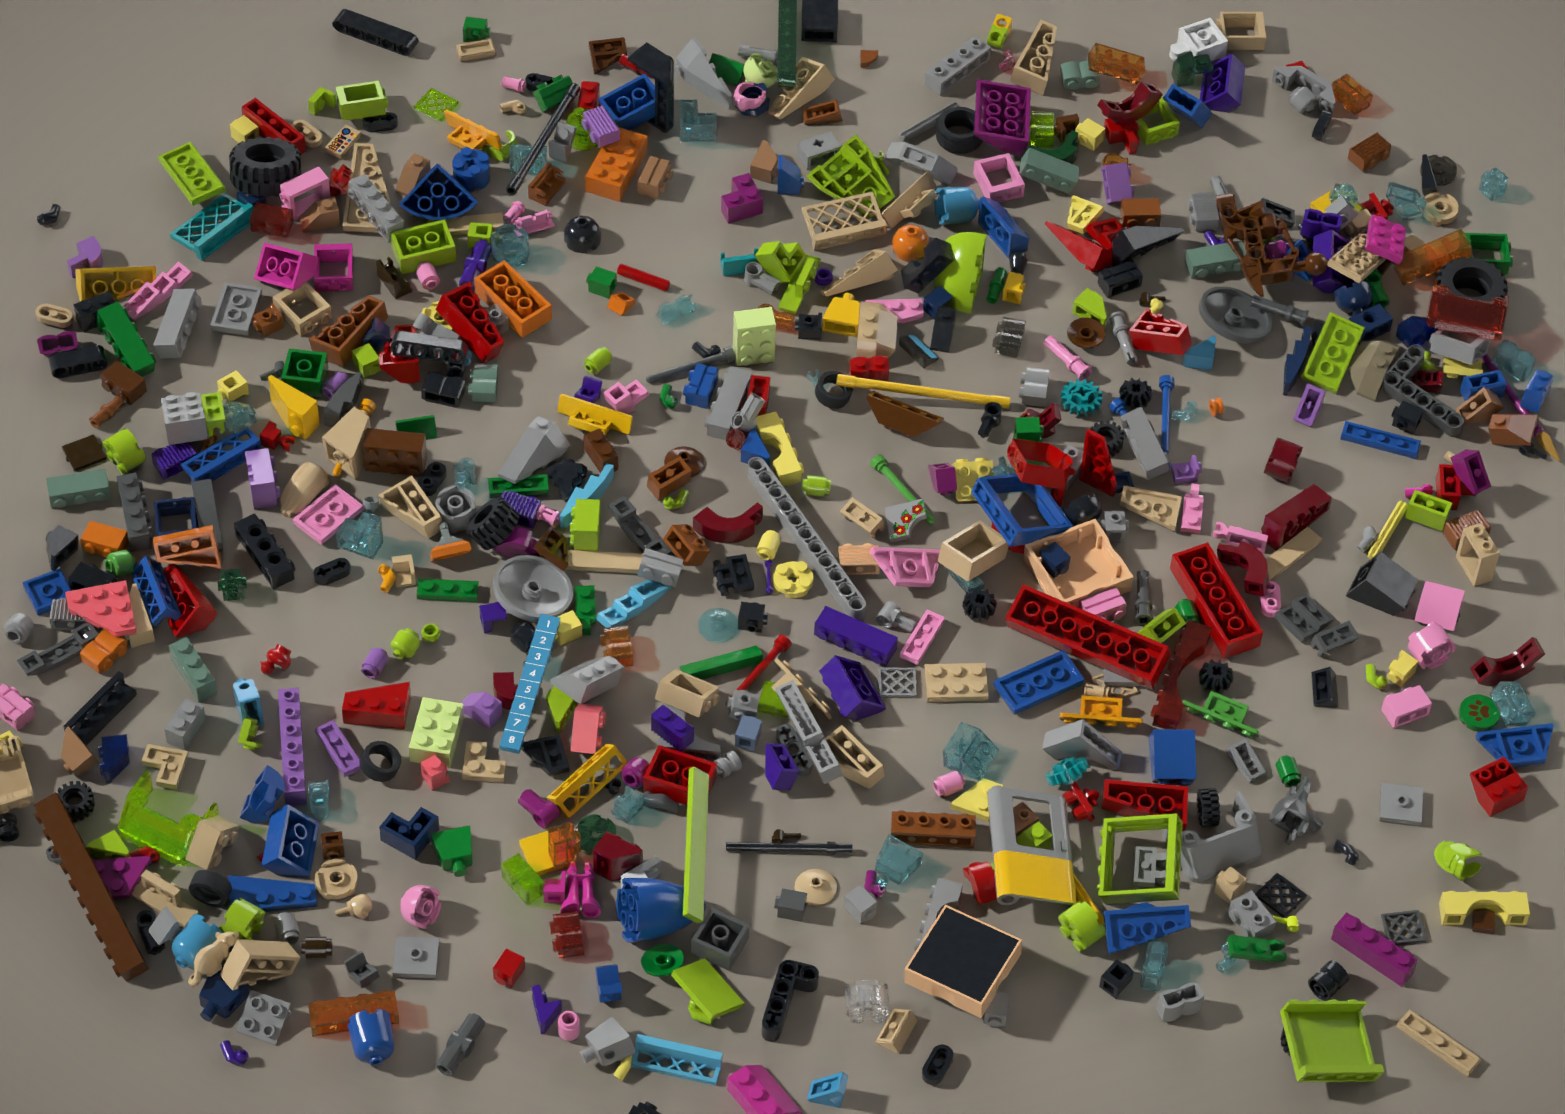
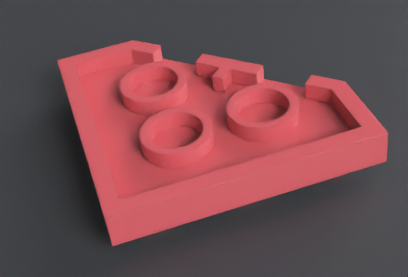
M126 580L65 592L69 613L75 616L79 615L86 619V622L98 628L102 627L108 630L109 634L115 637L137 633Z

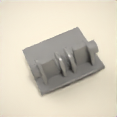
M250 990L236 1031L276 1045L285 1019H289L291 1015V1010H289L291 1003Z

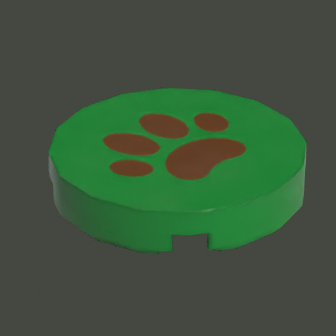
M1477 694L1468 696L1461 702L1458 714L1461 722H1464L1467 728L1483 732L1491 730L1492 727L1498 724L1500 709L1493 699Z

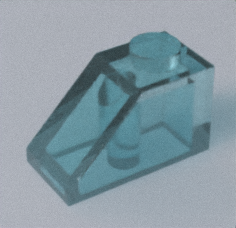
M1394 182L1388 184L1386 197L1403 221L1423 216L1426 200L1418 190Z

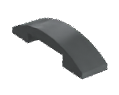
M626 496L609 505L611 513L622 530L642 553H644L645 548L667 555L672 553V550L661 537L657 538L636 514L637 509Z
M86 622L71 630L72 636L39 654L34 650L18 659L17 662L27 676L48 672L80 655L82 649L88 643L95 640L98 635L92 624Z

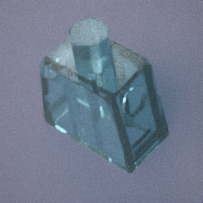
M888 834L876 859L875 871L879 874L876 878L877 883L884 887L888 885L890 880L898 885L902 884L922 865L923 852Z

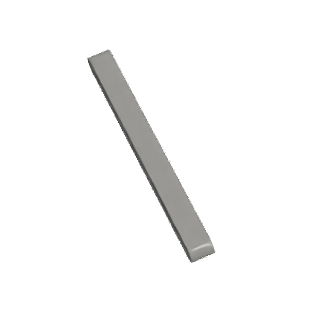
M760 457L751 458L748 461L749 481L843 612L857 620H864L866 601L767 463Z

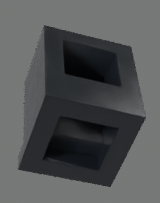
M818 313V315L799 314V319H795V331H798V339L821 340L822 313Z
M1116 959L1102 974L1099 987L1117 999L1119 994L1132 981L1134 971L1129 965L1121 963Z

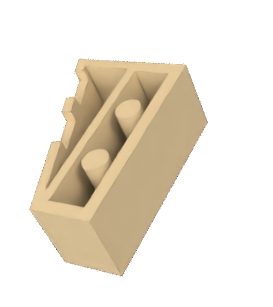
M413 476L406 478L378 495L382 508L429 539L441 532L438 525L443 523L442 518Z
M843 725L825 738L839 763L842 776L868 789L885 777L883 765Z
M237 940L220 976L231 990H236L239 988V985L248 983L251 986L255 985L258 980L267 979L270 981L292 975L301 957L288 942Z

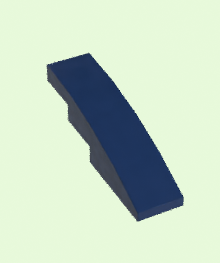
M1304 326L1301 341L1295 340L1293 354H1287L1283 383L1284 396L1288 395L1303 369L1310 342L1311 327Z

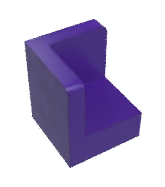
M499 602L479 606L480 620L484 633L492 632V622L507 619L506 610Z

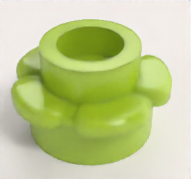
M433 623L426 624L421 630L422 639L426 642H435L439 639L441 631Z

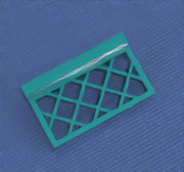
M224 193L170 233V237L195 252L197 258L203 261L257 220L254 206L250 203L245 205ZM224 201L229 202V205L220 206ZM229 210L228 214H219V211ZM210 212H216V215L206 216ZM208 221H215V224L205 225ZM202 222L200 226H192L195 223ZM201 231V234L192 235V232ZM182 233H188V236H179V235L182 234Z

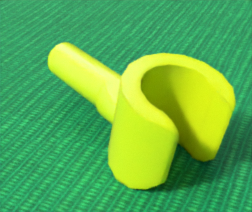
M1272 915L1276 922L1287 924L1288 931L1297 932L1299 930L1298 918L1296 916L1281 918Z

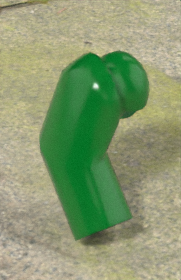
M664 384L659 399L667 408H674L678 403V399H673L674 396H670L672 386Z

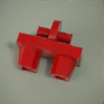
M344 164L339 170L333 168L329 181L331 196H337L340 193L345 195L348 192L352 170Z
M1374 192L1369 194V200L1361 203L1363 210L1367 209L1369 213L1374 212L1375 214L1373 215L1382 216L1386 220L1388 216L1393 214L1392 210L1395 208L1391 200L1386 201L1382 199L1379 202Z
M1075 781L1070 784L1071 789L1062 794V797L1066 799L1067 806L1078 803L1079 806L1071 810L1077 822L1086 818L1091 822L1095 820L1091 805L1093 807L1098 806L1097 800L1100 795L1097 790L1090 791L1089 788H1085L1082 792Z

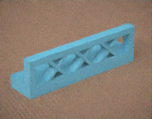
M637 1034L635 1041L636 1053L633 1056L631 1067L716 1086L722 1067L723 1053ZM642 1053L649 1055L652 1060L643 1063L638 1061V1057ZM668 1059L673 1065L667 1068L661 1067L659 1061ZM691 1064L694 1070L683 1072L680 1066ZM706 1068L715 1070L713 1078L703 1076L701 1071Z

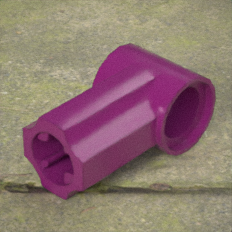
M526 789L518 799V804L533 816L534 821L541 828L547 827L560 816V811L553 802H546L532 789Z

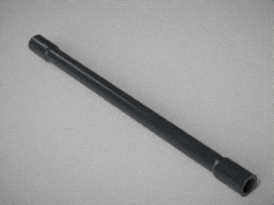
M570 84L559 106L516 175L506 187V191L510 195L517 193L525 176L555 130L558 122H560L569 105L579 93L580 86L578 84Z

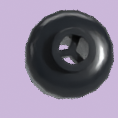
M519 622L510 632V642L520 651L527 652L530 649L536 629L528 622Z

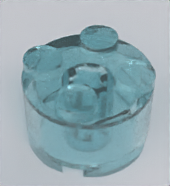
M514 224L499 226L491 236V250L494 261L498 264L505 260L511 267L526 264L529 257V235L524 228H517Z

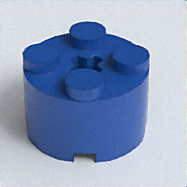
M464 147L461 149V152L454 156L452 161L453 177L469 192L477 188L481 190L488 185L490 181L488 154L480 150Z

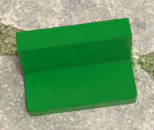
M712 53L709 64L713 63L716 67L717 77H721L723 81L738 86L744 73L743 68L745 64L723 55Z

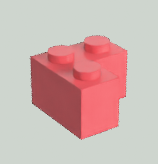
M578 704L574 710L571 741L572 752L595 754L598 748L601 749L602 736H599V730L606 723V712H603V706Z

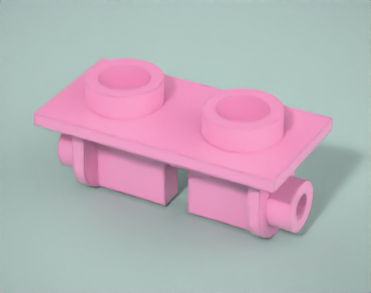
M547 209L535 213L533 217L532 215L518 217V220L513 222L519 237L555 227L551 219L553 217L551 210L547 211Z

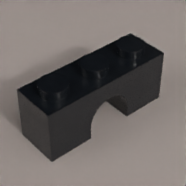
M934 238L924 248L925 258L923 263L911 260L901 270L904 288L919 294L954 261L950 243Z

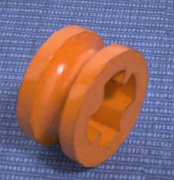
M1220 397L1216 398V400H1209V409L1212 416H1216L1217 413L1220 415L1224 413V405Z

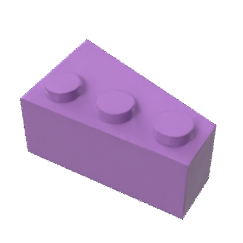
M268 448L245 451L254 510L278 506L277 498H280L279 486H275V483L278 482L277 473L272 470V467H275L274 455L270 456Z

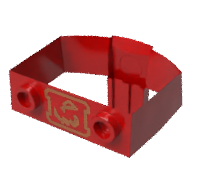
M1013 438L1011 445L1007 449V458L1020 481L1051 487L1050 495L1058 506L1061 507L1067 478L1069 475L1076 473L1075 469L1070 467L1073 464L1072 458L1049 443ZM1025 460L1044 462L1050 467L1029 464Z

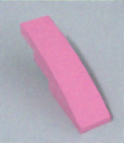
M177 262L167 274L162 272L151 284L146 282L123 307L127 309L129 317L135 321L172 295L173 290L181 288L193 274L180 262Z

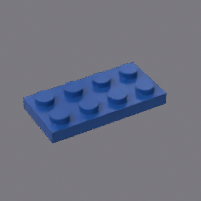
M1062 650L994 680L993 685L1015 715L1083 685L1085 679L1067 653Z

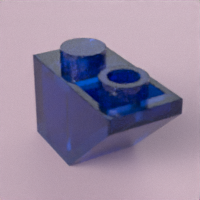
M1411 316L1398 324L1396 337L1407 348L1411 345L1422 346L1426 341L1430 340L1433 333L1441 328L1442 321L1440 319Z
M127 734L101 737L102 745L98 746L99 758H103V763L99 764L100 773L105 775L106 783H111L130 764Z

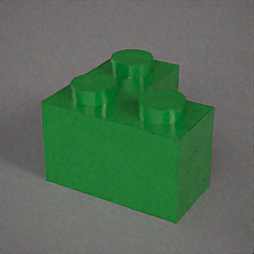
M1016 417L1014 439L1042 442L1044 427L1040 425L1039 417ZM1025 460L1027 463L1035 465H1040L1044 463L1032 460Z

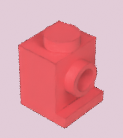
M436 755L421 762L422 777L432 791L450 782V778L446 774L448 769L445 763L437 758Z

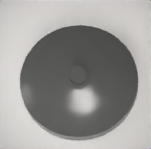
M1214 287L1208 289L1199 302V312L1204 322L1213 331L1229 340L1245 344L1258 343L1266 339L1272 328L1270 313L1250 306L1253 296L1244 291L1231 287Z

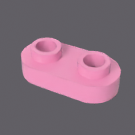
M1269 580L1268 588L1270 589L1267 590L1265 597L1259 596L1260 611L1266 617H1274L1276 612L1281 609L1280 587L1276 582Z

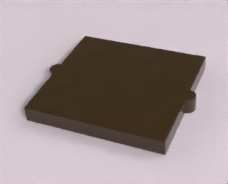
M94 434L62 446L66 455V461L71 464L74 471L106 460L102 444L98 443Z

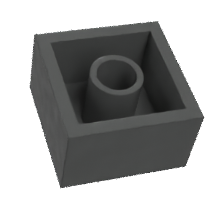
M711 907L691 940V953L730 970L749 939L750 925Z

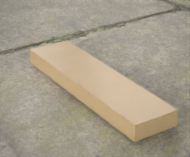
M502 212L445 219L451 236L468 234L470 222L493 224V232L504 231ZM427 219L428 223L440 221Z
M1306 527L1266 558L1269 580L1273 581L1322 542V538L1309 527Z
M567 550L568 555L565 557V562H568V566L565 570L638 574L643 554Z
M1411 1009L1397 1023L1396 1027L1467 1077L1481 1061V1058Z

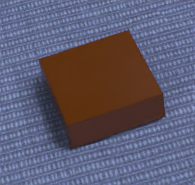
M1473 910L1472 931L1494 934L1495 912Z

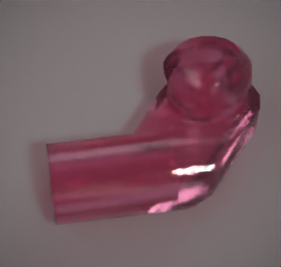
M1011 50L1003 52L1004 60L999 64L1002 72H1006L1015 66V59Z

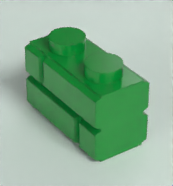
M561 74L552 79L553 83L547 84V82H544L537 86L538 90L534 91L533 95L542 112L560 104L570 84L573 83L569 75L563 78Z

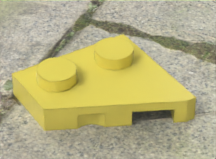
M1073 195L1071 197L1072 203L1069 209L1067 226L1068 229L1084 234L1087 225L1094 223L1104 212L1103 206Z
M983 778L952 801L951 809L969 815H976V818L988 822L987 791L993 786L999 785L1003 787V785Z

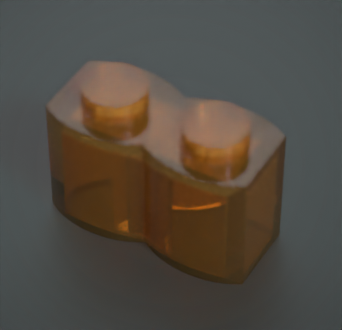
M628 625L603 628V634L600 635L601 647L605 646L606 649L603 651V657L611 656L625 667L633 666V651Z

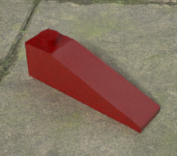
M1049 221L1045 222V225L1080 263L1086 265L1085 269L1095 273L1096 270L1101 271L1112 265V249L1092 242L1091 239L1078 235L1060 225Z
M1087 429L1079 480L1114 497L1117 482L1106 438Z

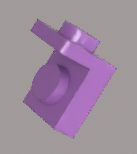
M1196 455L1191 456L1190 462L1171 464L1174 483L1198 482L1199 473H1202L1201 462L1197 461Z

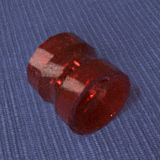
M734 429L727 433L726 443L730 448L741 450L748 436L745 432Z

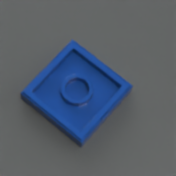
M61 568L22 582L38 616L51 611L53 599L66 598L65 592L72 591Z

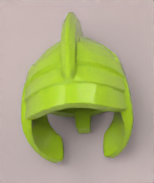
M1443 840L1435 848L1434 856L1437 864L1460 881L1474 876L1482 868L1477 862L1466 863L1468 858L1482 856L1480 851L1470 848L1466 843H1454Z

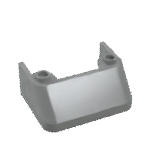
M1240 791L1236 792L1232 809L1235 814L1234 822L1237 828L1202 841L1194 831L1185 830L1182 832L1180 868L1189 881L1198 883L1217 876L1221 871L1225 872L1230 866L1236 869L1260 859L1263 849L1256 817ZM1163 829L1162 837L1166 844L1168 841V829Z

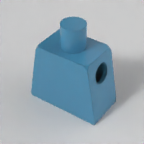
M238 679L233 684V690L242 724L244 718H252L258 720V726L264 725L260 696L253 679ZM247 704H251L253 706V709L251 711L247 710Z

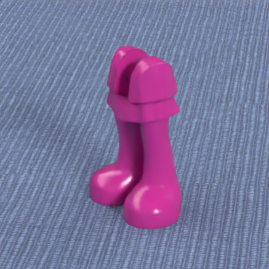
M571 862L566 873L568 875L566 879L568 882V896L561 905V915L569 919L578 916L580 911L579 887H583L582 914L586 918H596L601 913V907L593 895V882L595 881L593 875L595 872L592 864L585 862L584 874H577L576 862Z

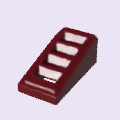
M1417 371L1412 377V383L1426 392L1440 394L1443 384V371Z

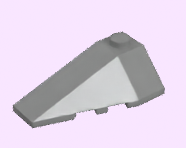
M695 37L692 38L676 57L675 71L677 75L681 76L686 83L727 109H732L731 92L723 79L717 77L714 64H709L705 57L707 52Z
M537 416L528 426L498 473V477L516 484L532 475L534 470L540 467L543 469L547 467V463L561 459L570 449L571 445L556 423Z

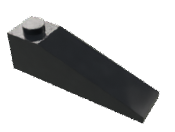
M1134 226L1129 229L1124 227L1117 232L1118 236L1113 239L1112 266L1115 267L1121 262H1130L1133 260L1132 258L1139 254L1143 256L1153 248L1157 249L1179 237L1185 230L1177 227Z

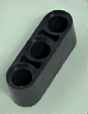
M101 345L57 352L49 357L52 375L58 379L100 371L108 365L104 347Z

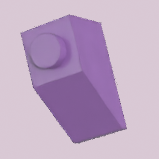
M487 692L470 693L462 701L464 714L488 729H491L503 716L502 702Z

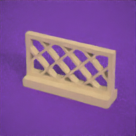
M873 192L809 205L801 209L812 239L814 251L879 237L886 233L887 224L885 219L882 218ZM870 199L872 204L870 207L860 204L861 201ZM850 203L855 207L851 212L843 208L844 204ZM833 207L837 211L833 216L825 212L826 208ZM857 208L866 211L864 217L855 214ZM815 211L819 215L814 219L808 215V212ZM840 211L849 215L846 221L837 218ZM870 213L876 216L878 221L871 222L866 218ZM822 215L831 219L828 225L819 221ZM851 217L861 221L859 225L855 226L848 222ZM834 221L843 225L841 229L837 230L830 226ZM817 225L825 230L823 233L815 234L814 227Z

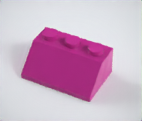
M264 243L254 279L297 290L314 276L319 257Z
M745 1065L728 1076L727 1090L747 1114H802L799 1107L763 1065Z

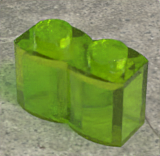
M1032 111L1029 127L1031 128L1029 130L1031 145L1036 147H1053L1054 112Z

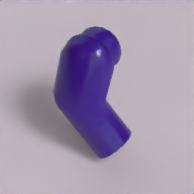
M1207 231L1204 234L1210 246L1226 243L1224 242V237L1219 240L1212 231Z
M229 1040L221 1042L220 1047L227 1062L237 1065L247 1062L249 1055L246 1050H239L237 1052L233 1050Z

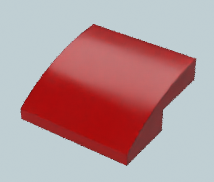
M1115 217L1090 223L1085 229L1099 244L1112 249L1113 239L1118 236L1117 232L1123 227Z

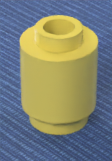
M768 530L762 535L756 549L757 555L762 560H772L775 558L781 543L780 535L773 530Z

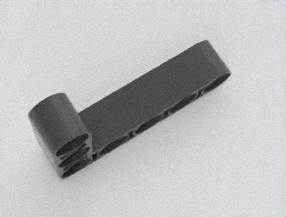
M1411 345L1384 375V392L1399 403L1405 401L1424 409L1422 416L1424 420L1448 436L1458 437L1463 431V417L1410 381L1422 367L1425 352L1422 346Z

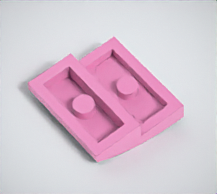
M1425 581L1414 621L1425 624L1436 622L1442 628L1454 631L1465 590Z

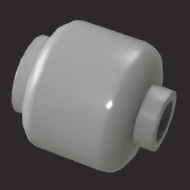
M1300 86L1297 87L1289 96L1291 98L1290 104L1299 113L1306 111L1310 113L1316 107L1317 97L1305 86L1302 88Z
M13 614L4 625V634L13 643H23L34 630L33 621L25 614Z

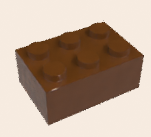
M367 428L363 442L365 471L422 476L427 462L425 434Z

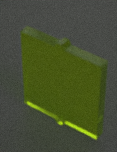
M764 681L757 712L789 718L778 694L771 688L775 682Z

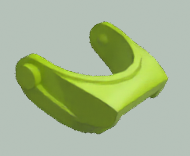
M507 130L505 134L510 140L508 143L502 145L500 149L485 145L482 147V151L496 160L504 161L520 151V146L514 133Z

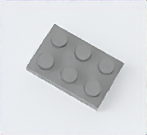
M225 282L210 324L211 330L248 336L252 321L254 320L253 315L256 314L263 293L262 288Z

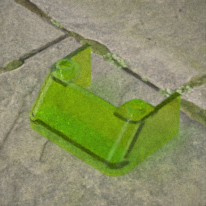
M146 769L127 794L118 823L119 835L142 848L148 846L157 850L160 857L176 865H187L190 862L185 859L198 822L219 815L218 805L213 802L203 817L196 814H187L177 823L145 807L149 799L148 796L153 791L151 774Z

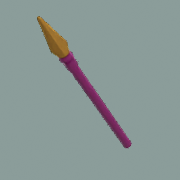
M1487 354L1481 358L1490 372L1498 370ZM1506 381L1507 385L1504 391L1520 414H1530L1527 409L1520 406L1521 400ZM1537 423L1534 436L1537 438L1538 444L1560 462L1550 435L1545 433L1544 429Z

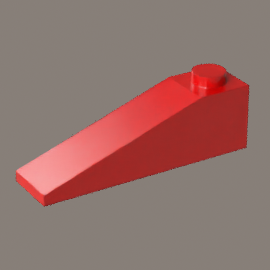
M413 324L395 325L389 336V342L385 343L384 351L379 354L380 369L400 383L413 384L420 382L418 358L398 356L391 351L394 334L399 331L416 333L412 327Z
M169 564L164 573L181 613L177 621L171 618L168 619L170 629L177 638L206 630L210 623L214 621L217 612L210 601L178 565Z

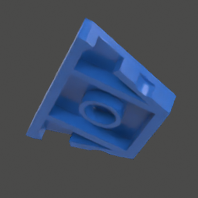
M1550 723L1477 732L1475 737L1496 760L1505 757L1512 767L1538 765L1545 763L1554 725Z

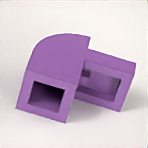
M94 236L76 243L78 256L67 260L69 274L72 278L76 277L75 269L102 268L101 246Z

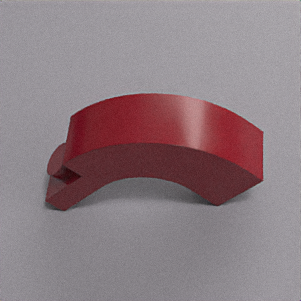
M1141 81L1133 94L1127 99L1120 102L1101 99L1097 105L1102 110V114L1110 118L1115 125H1125L1135 122L1149 113L1159 102L1163 94L1154 84Z
M757 502L742 515L733 518L719 516L706 507L693 517V529L700 536L713 542H740L755 534V525H758L763 519V506Z
M1242 541L1238 547L1219 543L1217 555L1220 562L1240 566L1248 571L1244 578L1245 593L1265 597L1269 587V573L1267 561L1262 552L1255 546Z
M1532 637L1510 655L1502 658L1483 656L1470 669L1478 684L1499 686L1513 682L1535 669L1533 664L1541 659L1545 652L1537 638Z

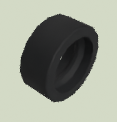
M838 371L823 373L815 387V396L818 401L832 409L844 407L849 402L853 392L852 387L839 386L845 394L843 396H833L824 389V384H836L837 375L843 374Z
M374 741L368 744L359 760L363 773L368 778L378 782L389 781L395 777L402 763L398 749L385 741ZM380 754L390 761L392 767L388 769L377 767L372 763L369 756Z
M199 870L195 872L188 889L190 894L198 901L217 907L223 906L226 903L232 886L225 877L216 872Z

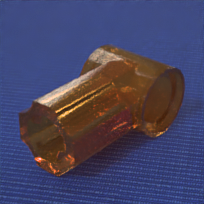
M762 304L758 307H772L776 328L792 330L795 320L794 314L777 311L770 304Z

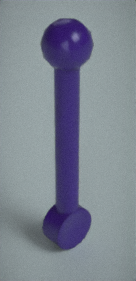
M770 559L765 560L764 563L765 567H767V594L773 593V588L771 587V567L773 562Z

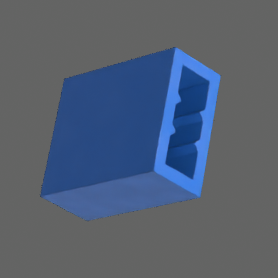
M1175 84L1171 85L1162 98L1173 111L1201 128L1204 127L1212 115V112L1203 101Z

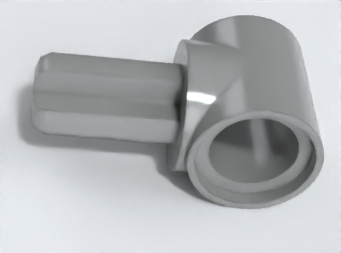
M891 601L886 602L876 616V621L884 628L897 625L912 632L917 624L915 621L903 616L901 608Z

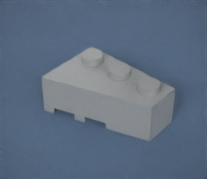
M1139 407L1120 416L1124 435L1147 479H1153L1170 471L1168 465L1171 462L1167 452L1163 453L1162 443L1159 437L1155 436L1154 428L1151 422L1148 421L1143 408Z

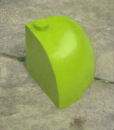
M962 232L954 234L945 240L951 244L954 261L934 279V288L936 289L941 286L953 296L952 300L946 304L953 309L970 314L972 312L983 273L986 234Z

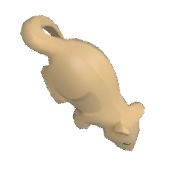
M217 932L215 934L217 940L197 953L194 959V973L188 979V983L192 988L200 984L203 975L207 974L208 977H211L222 968L221 962L228 959L231 953L228 952V949L239 938V932Z

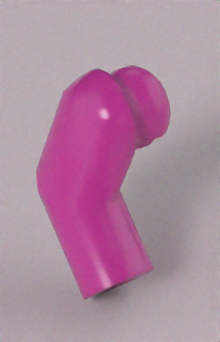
M1424 484L1422 487L1405 488L1406 498H1411L1414 490L1429 495L1433 494V487L1430 484Z

